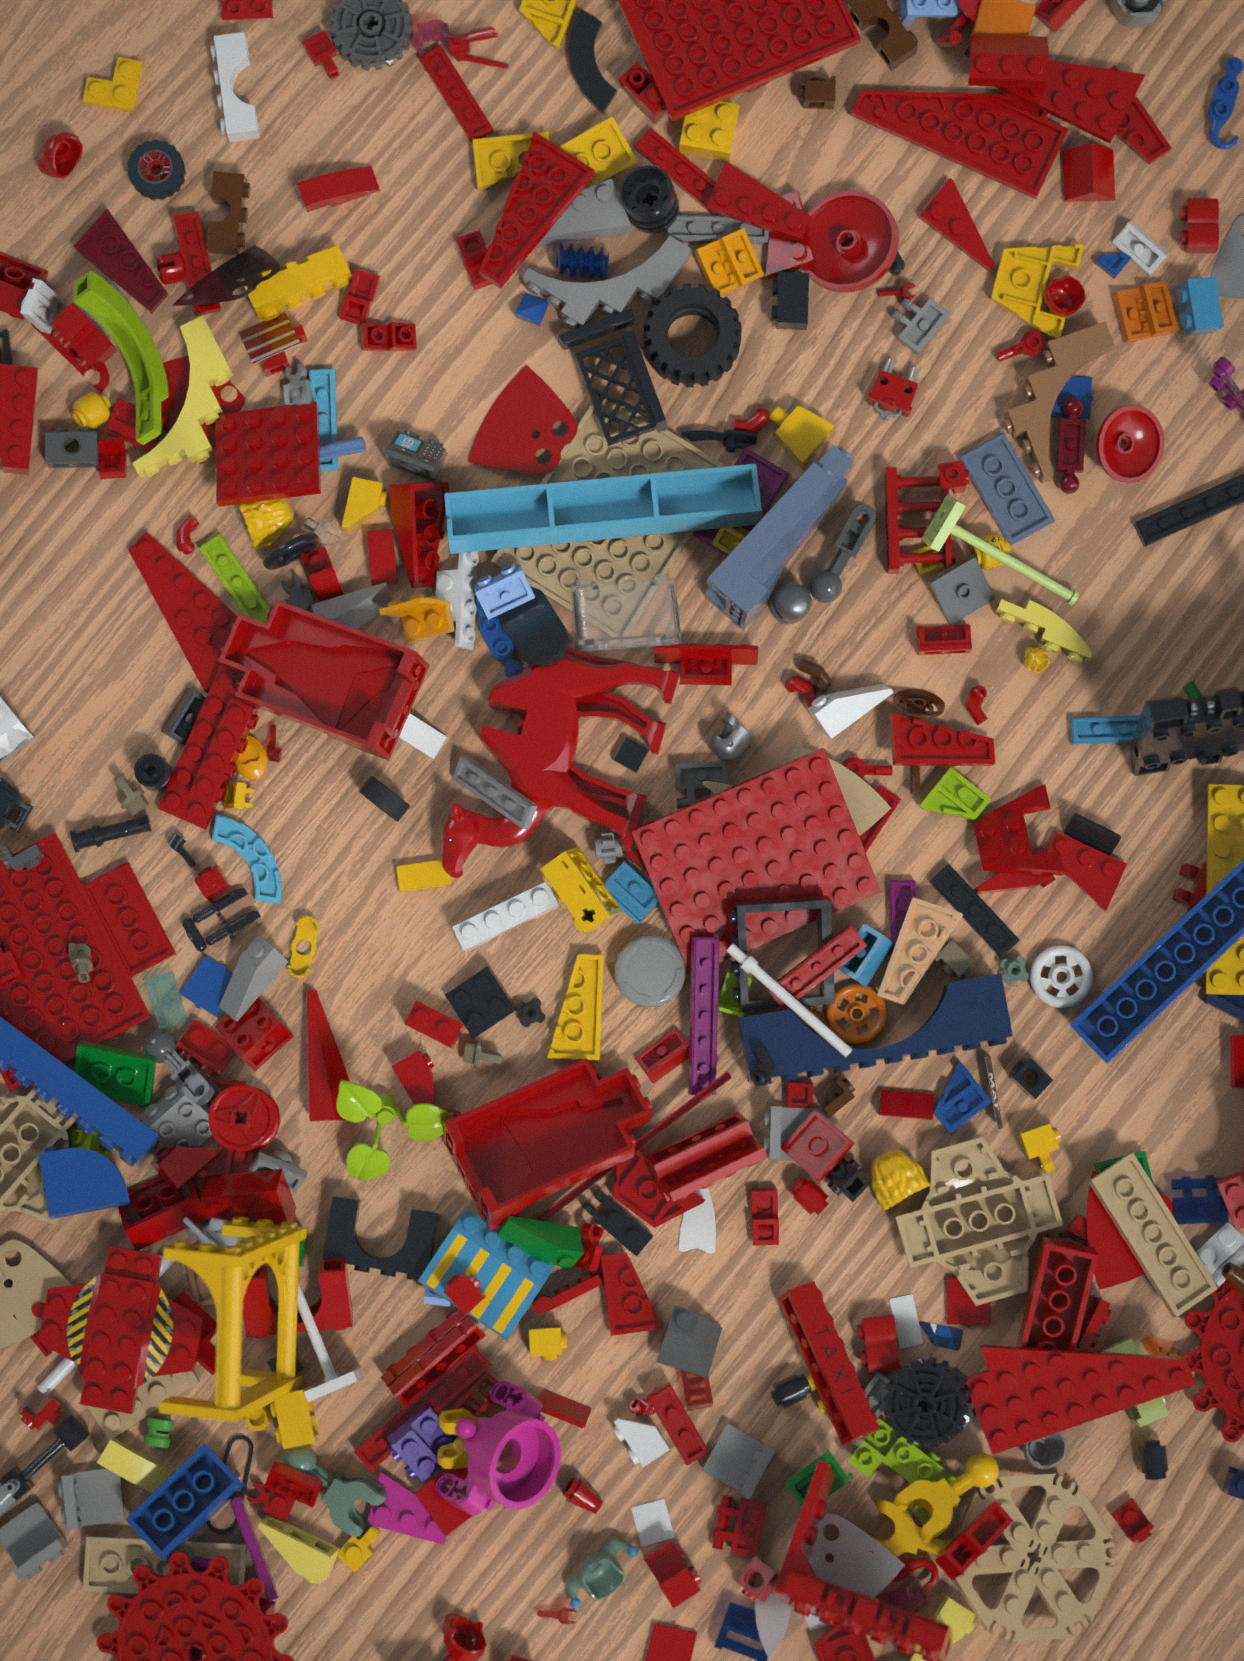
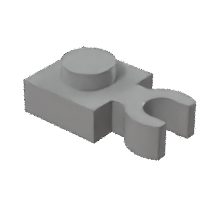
M298 364V372L295 375L293 369L290 367L285 368V375L290 380L289 384L283 385L285 405L297 404L299 406L313 402L311 382L305 379L307 369L302 364Z

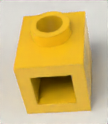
M561 1327L530 1328V1357L541 1356L542 1361L557 1360V1355L563 1354L562 1348H567V1332H561Z

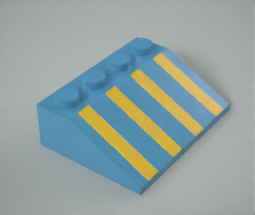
M465 1209L418 1281L455 1305L444 1294V1291L448 1288L445 1283L456 1273L459 1276L463 1273L469 1276L472 1273L482 1284L479 1289L486 1297L468 1315L507 1340L554 1267L499 1237L496 1232L497 1229L489 1231L482 1219Z

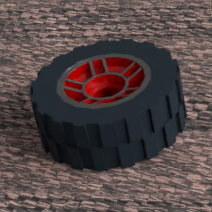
M158 140L145 141L144 144L138 145L136 150L130 154L127 172L132 185L145 198L149 197L151 200H165L167 197L174 196V193L181 189L180 187L185 181L186 169L179 151L177 152L172 144L169 145L166 141ZM161 166V171L158 174L153 173L152 168L156 169Z

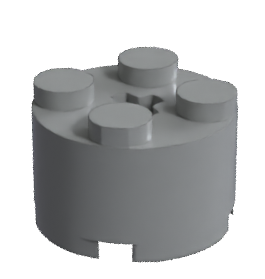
M1111 0V7L1119 24L1132 28H1142L1156 21L1166 0Z

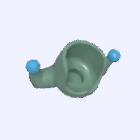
M612 1536L606 1540L599 1551L586 1555L580 1562L578 1571L566 1582V1588L571 1598L570 1606L574 1609L581 1606V1601L578 1598V1590L580 1588H584L595 1601L602 1600L615 1592L626 1578L625 1572L616 1561L618 1551H626L630 1557H635L638 1555V1548L630 1546L618 1537Z

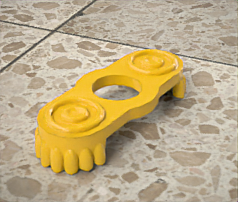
M302 917L296 923V936L291 944L290 964L287 965V968H289L288 972L295 978H304L308 975L312 959L317 951L316 940L319 924L313 917ZM302 940L309 941L311 944V951L307 955H300L296 950L297 944Z

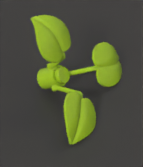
M340 1081L337 1097V1111L339 1115L351 1122H361L367 1116L369 1118L375 1116L377 1120L372 1147L366 1143H357L348 1152L346 1166L348 1173L354 1179H375L388 1171L390 1167L389 1154L383 1149H377L382 1124H389L394 1120L395 1116L398 1117L402 1125L408 1126L409 1137L421 1142L431 1141L440 1137L444 1133V1122L453 1119V1113L447 1112L436 1105L418 1103L407 1111L405 1120L401 1114V1109L396 1108L393 1096L389 1094L378 1095L375 1091L358 1083Z

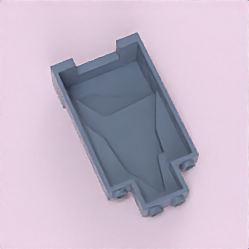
M833 445L817 463L814 462L707 578V584L711 587L705 593V598L742 631L762 612L779 583L782 570L822 521L847 484L848 480L845 478L850 474L853 461L850 460L852 458L850 453L844 448L840 447L838 449Z

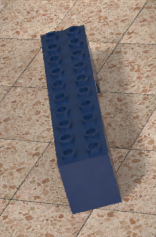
M1001 973L945 984L934 1012L925 1024L910 1037L882 1048H851L853 1050L847 1057H844L828 1041L806 1027L792 1009L742 1017L738 1020L749 1083L753 1082L752 1075L759 1064L753 1051L764 1045L775 1065L771 1079L780 1077L781 1082L797 1080V1074L806 1073L807 1078L821 1076L824 1074V1070L831 1068L833 1073L849 1071L850 1065L858 1064L859 1069L873 1067L878 1060H884L885 1064L903 1061L902 1056L910 1055L911 1060L928 1057V1052L936 1051L937 1055L955 1052L954 1047L962 1046L963 1051L978 1049L981 1047L980 1043L988 1042V1047L1007 1043V1038L1013 1036Z

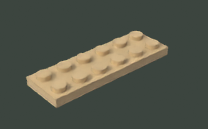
M1134 1153L1127 1154L1088 1181L1173 1318L1178 1317L1218 1289Z
M87 1536L83 1591L137 1594L138 1586L133 1578L134 1569L139 1565H147L158 1576H166L170 1571L169 1559L166 1562L162 1560L142 1538ZM188 1540L177 1550L185 1552L189 1556L191 1564L194 1556L207 1559L223 1556L229 1561L228 1574L230 1580L238 1586L245 1584L246 1543Z

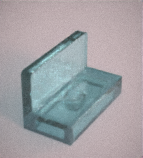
M168 972L155 977H145L159 1028L164 1030L187 1023V1015L174 972Z

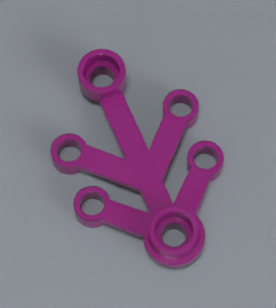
M1219 357L1211 370L1214 377L1208 383L1214 391L1220 393L1223 390L1227 393L1221 399L1222 404L1227 409L1232 411L1236 408L1244 415V389L1241 391L1231 377L1236 371L1235 367L1226 358Z

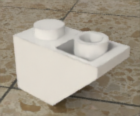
M621 1417L614 1420L616 1426L612 1429L621 1442L626 1440L631 1449L627 1452L635 1465L640 1462L642 1467L670 1450L655 1425Z

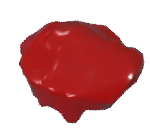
M449 1613L444 1618L445 1626L442 1630L444 1634L443 1642L446 1644L448 1653L456 1661H478L484 1655L487 1646L482 1630L483 1623L481 1621L473 1622L464 1616Z

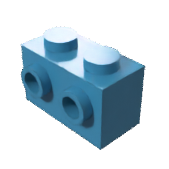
M1215 277L1188 279L1176 286V299L1181 309L1180 323L1184 329L1185 336L1214 333L1224 327Z
M864 923L857 933L867 946L839 967L838 970L866 987L894 943Z

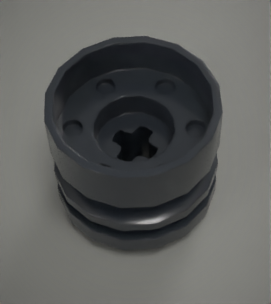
M648 165L640 166L625 176L619 189L620 200L632 226L641 232L649 234L659 233L669 228L676 221L680 208L679 199L668 174L659 167Z

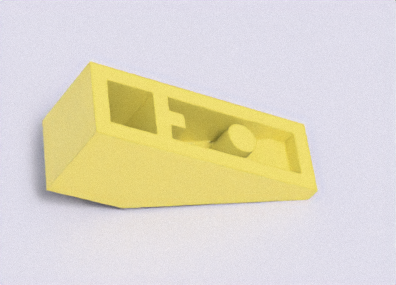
M269 1514L259 1522L258 1528L297 1574L303 1576L306 1581L320 1585L330 1576L340 1549L339 1547Z
M947 1594L931 1618L951 1626L953 1633L952 1644L962 1639L965 1633L969 1635L977 1623L974 1619L976 1615L972 1610ZM914 1652L911 1655L909 1654L906 1661H925L922 1659V1655Z

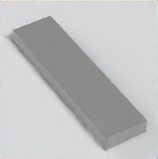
M678 215L676 221L667 228V238L672 236L682 243H712L744 228L751 244L769 245L770 231L725 216Z
M460 755L452 779L520 828L529 829L538 805L469 756Z

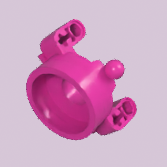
M504 1380L494 1385L490 1397L492 1401L505 1411L496 1414L490 1419L481 1418L476 1424L469 1417L460 1418L456 1422L455 1432L460 1438L466 1439L464 1449L469 1454L468 1476L465 1481L452 1474H445L439 1478L435 1486V1491L440 1497L454 1507L474 1516L479 1515L485 1508L492 1511L496 1503L514 1510L524 1509L535 1504L550 1489L560 1465V1441L555 1430L548 1423L544 1422L546 1417L540 1414L542 1403L525 1389ZM509 1440V1454L503 1464L496 1468L500 1453Z

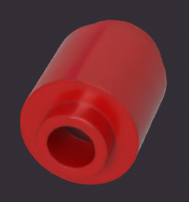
M805 1176L790 1190L794 1195L792 1198L810 1215L813 1212L819 1215L829 1205L825 1201L829 1196L812 1179L808 1180Z

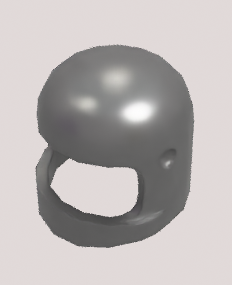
M789 583L779 588L770 600V611L773 617L785 624H794L801 621L810 611L812 605V597L809 590L798 583ZM774 600H775L776 609H777L778 613H780V615H781L782 617H780V616L776 613V611H775V608H774Z
M726 711L721 718L725 723L724 730L719 736L711 732L707 741L709 749L717 757L730 762L736 760L744 752L754 737Z

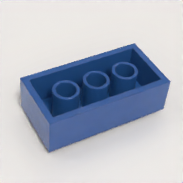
M204 1443L125 1520L155 1553L166 1562L174 1552L184 1545L245 1485Z

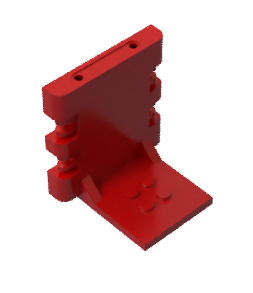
M819 1460L774 1587V1594L781 1602L791 1605L794 1608L793 1611L807 1617H809V1614L817 1616L820 1622L834 1626L835 1622L846 1626L845 1631L860 1636V1633L871 1636L870 1640L882 1645H886L887 1641L897 1645L896 1650L910 1655L912 1652L920 1654L925 1661H946L953 1641L950 1625L884 1603L879 1599L854 1592L816 1577L807 1557L811 1546H814L819 1532L817 1528L820 1520H823L828 1506L826 1503L835 1479L830 1464Z

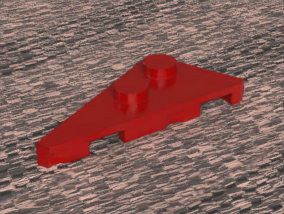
M950 178L920 214L919 219L990 272L994 267V263L954 181Z

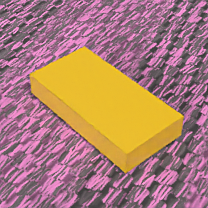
M442 860L396 866L400 893L452 885L451 876L443 870Z

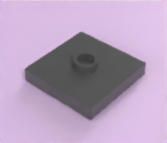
M973 554L928 580L950 625L995 600L983 571Z

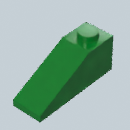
M507 1216L496 1231L499 1237L549 1265L572 1268L584 1253L579 1227Z

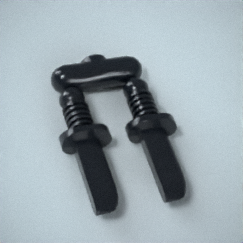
M244 888L236 889L217 901H214L213 898L208 900L210 906L206 907V909L203 908L199 913H195L192 919L185 918L183 920L182 926L197 951H205L207 945L212 946L215 942L221 941L225 936L227 937V935L230 939L235 938L233 933L261 917L258 911H250L229 924L225 920L221 923L223 926L221 930L219 929V931L217 930V932L207 936L206 940L203 939L195 923H200L203 919L205 920V918L207 919L212 914L214 915V913L217 917L221 916V910L248 895Z

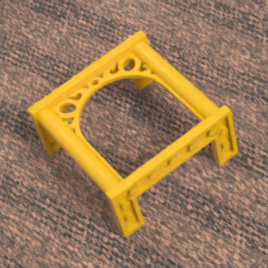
M233 1217L232 1221L222 1225V1235L248 1238V1240L237 1241L236 1245L225 1246V1249L216 1248L214 1243H201L199 1246H194L187 1240L174 1241L173 1245L163 1248L164 1260L178 1261L187 1265L204 1280L211 1291L217 1311L215 1401L170 1396L159 1402V1413L236 1422L302 1386V1375H295L300 1241L307 1238V1228L297 1227L295 1222H282L281 1225L273 1224L272 1220L267 1219L257 1220L256 1223L248 1222L246 1217ZM264 1263H267L274 1271L278 1285L276 1372L241 1368L243 1298L252 1275ZM240 1386H248V1387H249V1388H247V1389H245V1390H243V1391L240 1392Z

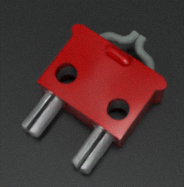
M891 358L887 359L883 371L879 370L872 392L868 393L866 402L873 405L874 409L881 414V419L888 420L889 417L896 418L900 415L904 417L910 416L912 411L911 404L919 384L916 383L920 371L919 368L916 369L914 378L911 381L915 367L911 368L908 379L891 374L895 365L894 359L887 373ZM881 409H884V410H887V411H890V412H893V413H889V414H887V415L885 416L884 411L881 410Z

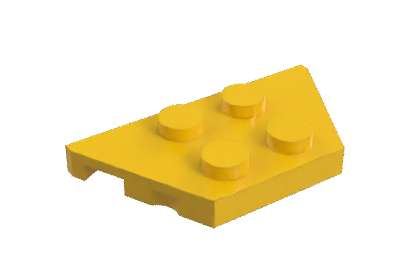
M522 0L519 13L556 50H560L578 0Z

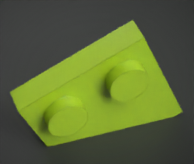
M950 767L919 807L923 810L975 820L992 799Z

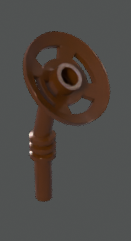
M905 689L897 692L893 697L894 706L900 712L909 715L911 719L917 718L921 720L923 718L937 717L945 709V703L939 696L925 690ZM932 704L936 706L937 711H934V707ZM910 766V794H920V766Z

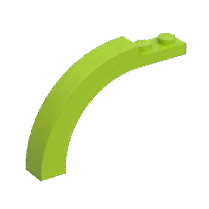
M90 270L73 282V302L90 313L107 330L121 350L130 369L135 388L136 441L145 445L161 434V402L169 397L163 362L150 333L135 310L112 285Z

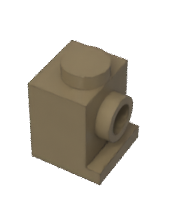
M953 940L933 960L934 963L938 960L942 963L940 968L950 978L954 975L956 978L964 980L973 971L970 966L974 961Z

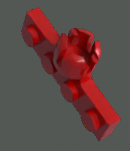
M198 211L173 215L172 219L179 249L175 252L159 254L157 257V270L161 274L159 278L165 285L183 282L190 289L212 272ZM220 303L192 305L195 316L216 313L221 310Z

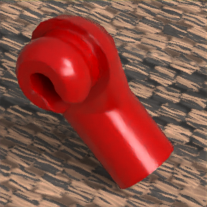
M761 407L756 410V413L749 420L735 419L734 430L758 433L768 424L770 419L769 411Z
M190 515L175 533L176 547L185 555L191 554L195 549V545L191 543L190 534L199 525V522Z
M791 676L790 679L786 680V690L790 693L797 691L803 694L808 708L811 707L812 702L818 698L813 684L800 676Z
M981 685L973 687L969 691L965 703L967 711L977 726L988 719L981 708L987 691Z
M647 1398L633 1399L629 1403V1411L635 1416H647L655 1413Z

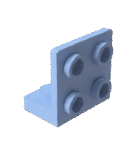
M899 0L902 25L911 26L916 17H955L957 15V0Z

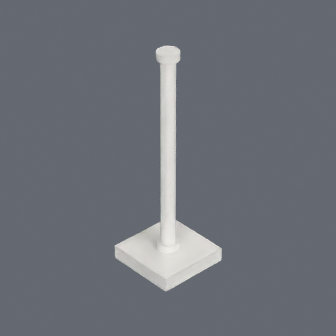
M298 1282V1310L325 1374V1378H323L324 1384L304 1392L307 1401L310 1402L364 1379L365 1376L361 1368L343 1376H340L339 1372H335Z

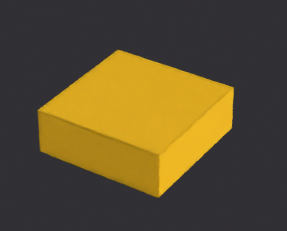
M925 546L911 553H937L938 551ZM915 563L920 577L945 567L943 563Z

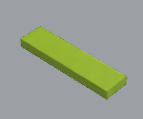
M219 533L198 548L242 614L267 624V615L270 607L221 534Z

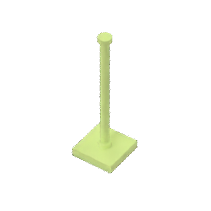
M947 494L921 538L929 547L939 552L951 533L1066 599L1067 604L1072 606L1079 597L1078 591L1067 589L956 525L966 506Z

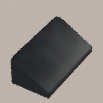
M186 688L161 732L185 746L206 697L191 688Z
M1077 813L1070 817L1064 829L1065 835L1107 855L1112 854L1121 839V835Z

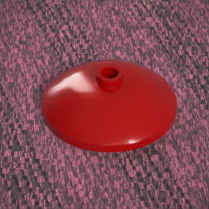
M1124 405L1113 410L1102 422L1096 440L1097 457L1102 469L1112 479L1124 483L1139 482L1152 474L1158 466L1164 450V434L1159 420L1150 410L1139 405Z

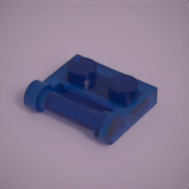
M730 1601L714 1647L720 1650L725 1648L757 1661H767L768 1656L763 1645L761 1650L727 1638L728 1631L761 1642L756 1625L755 1610Z

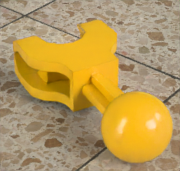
M460 1408L442 1412L439 1415L438 1424L446 1434L457 1435L455 1425L460 1418L469 1417L476 1424L481 1418L486 1417H475L470 1411ZM458 1436L453 1443L441 1446L437 1453V1463L445 1469L468 1467L469 1454L464 1449L466 1439Z
M974 1454L965 1464V1473L949 1484L944 1478L938 1482L917 1480L897 1495L894 1504L901 1511H905L913 1506H920L928 1511L930 1520L923 1525L919 1535L925 1543H929L947 1531L953 1515L952 1511L959 1504L960 1495L973 1486L979 1488L989 1487L997 1480L999 1475L998 1463L989 1454Z
M878 1499L876 1504L878 1511L890 1517L895 1526L890 1537L874 1539L896 1557L905 1552L916 1554L918 1549L939 1555L951 1543L953 1538L947 1541L936 1538L929 1543H925L919 1535L923 1526L914 1522L912 1514L908 1509L901 1511L893 1501Z

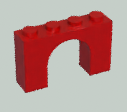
M346 1258L319 1260L318 1275L321 1296L314 1305L309 1307L318 1331L328 1329L340 1331L352 1327L353 1308ZM259 1266L244 1294L243 1318L246 1338H264L268 1335H277L278 1303L270 1293L266 1266ZM297 1310V1332H307L299 1310Z

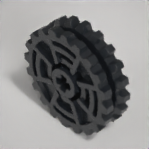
M922 1357L916 1359V1361H910L900 1367L901 1369L897 1372H894L891 1376L893 1380L885 1386L888 1393L883 1396L882 1402L887 1403V1408L883 1412L884 1415L890 1416L891 1420L888 1422L890 1428L896 1427V1435L899 1438L902 1436L907 1437L908 1444L912 1445L914 1442H918L919 1448H925L929 1444H931L932 1448L938 1447L943 1442L947 1444L965 1429L964 1425L971 1418L967 1414L969 1410L973 1409V1403L968 1400L972 1396V1390L965 1387L968 1381L966 1377L960 1378L958 1376L960 1370L957 1367L950 1369L949 1362L945 1360L937 1363L935 1357H930L926 1361ZM926 1397H928V1402L933 1404L929 1408L928 1404L923 1402Z

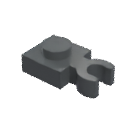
M294 575L296 585L292 588L288 587L284 580L281 581L284 591L291 594V597L285 599L286 604L313 613L312 604H315L309 589L301 592L302 582L299 576Z

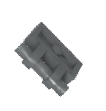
M727 761L675 764L676 791H687V798H677V809L706 798L695 797V790L708 789L703 785L704 781L728 784Z

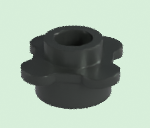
M533 998L530 1002H519L516 1007L521 1015L520 1023L522 1026L529 1027L532 1023L544 1022L545 1014L541 1011L540 1006L542 1003L540 999ZM529 1010L533 1011L532 1015L528 1014Z

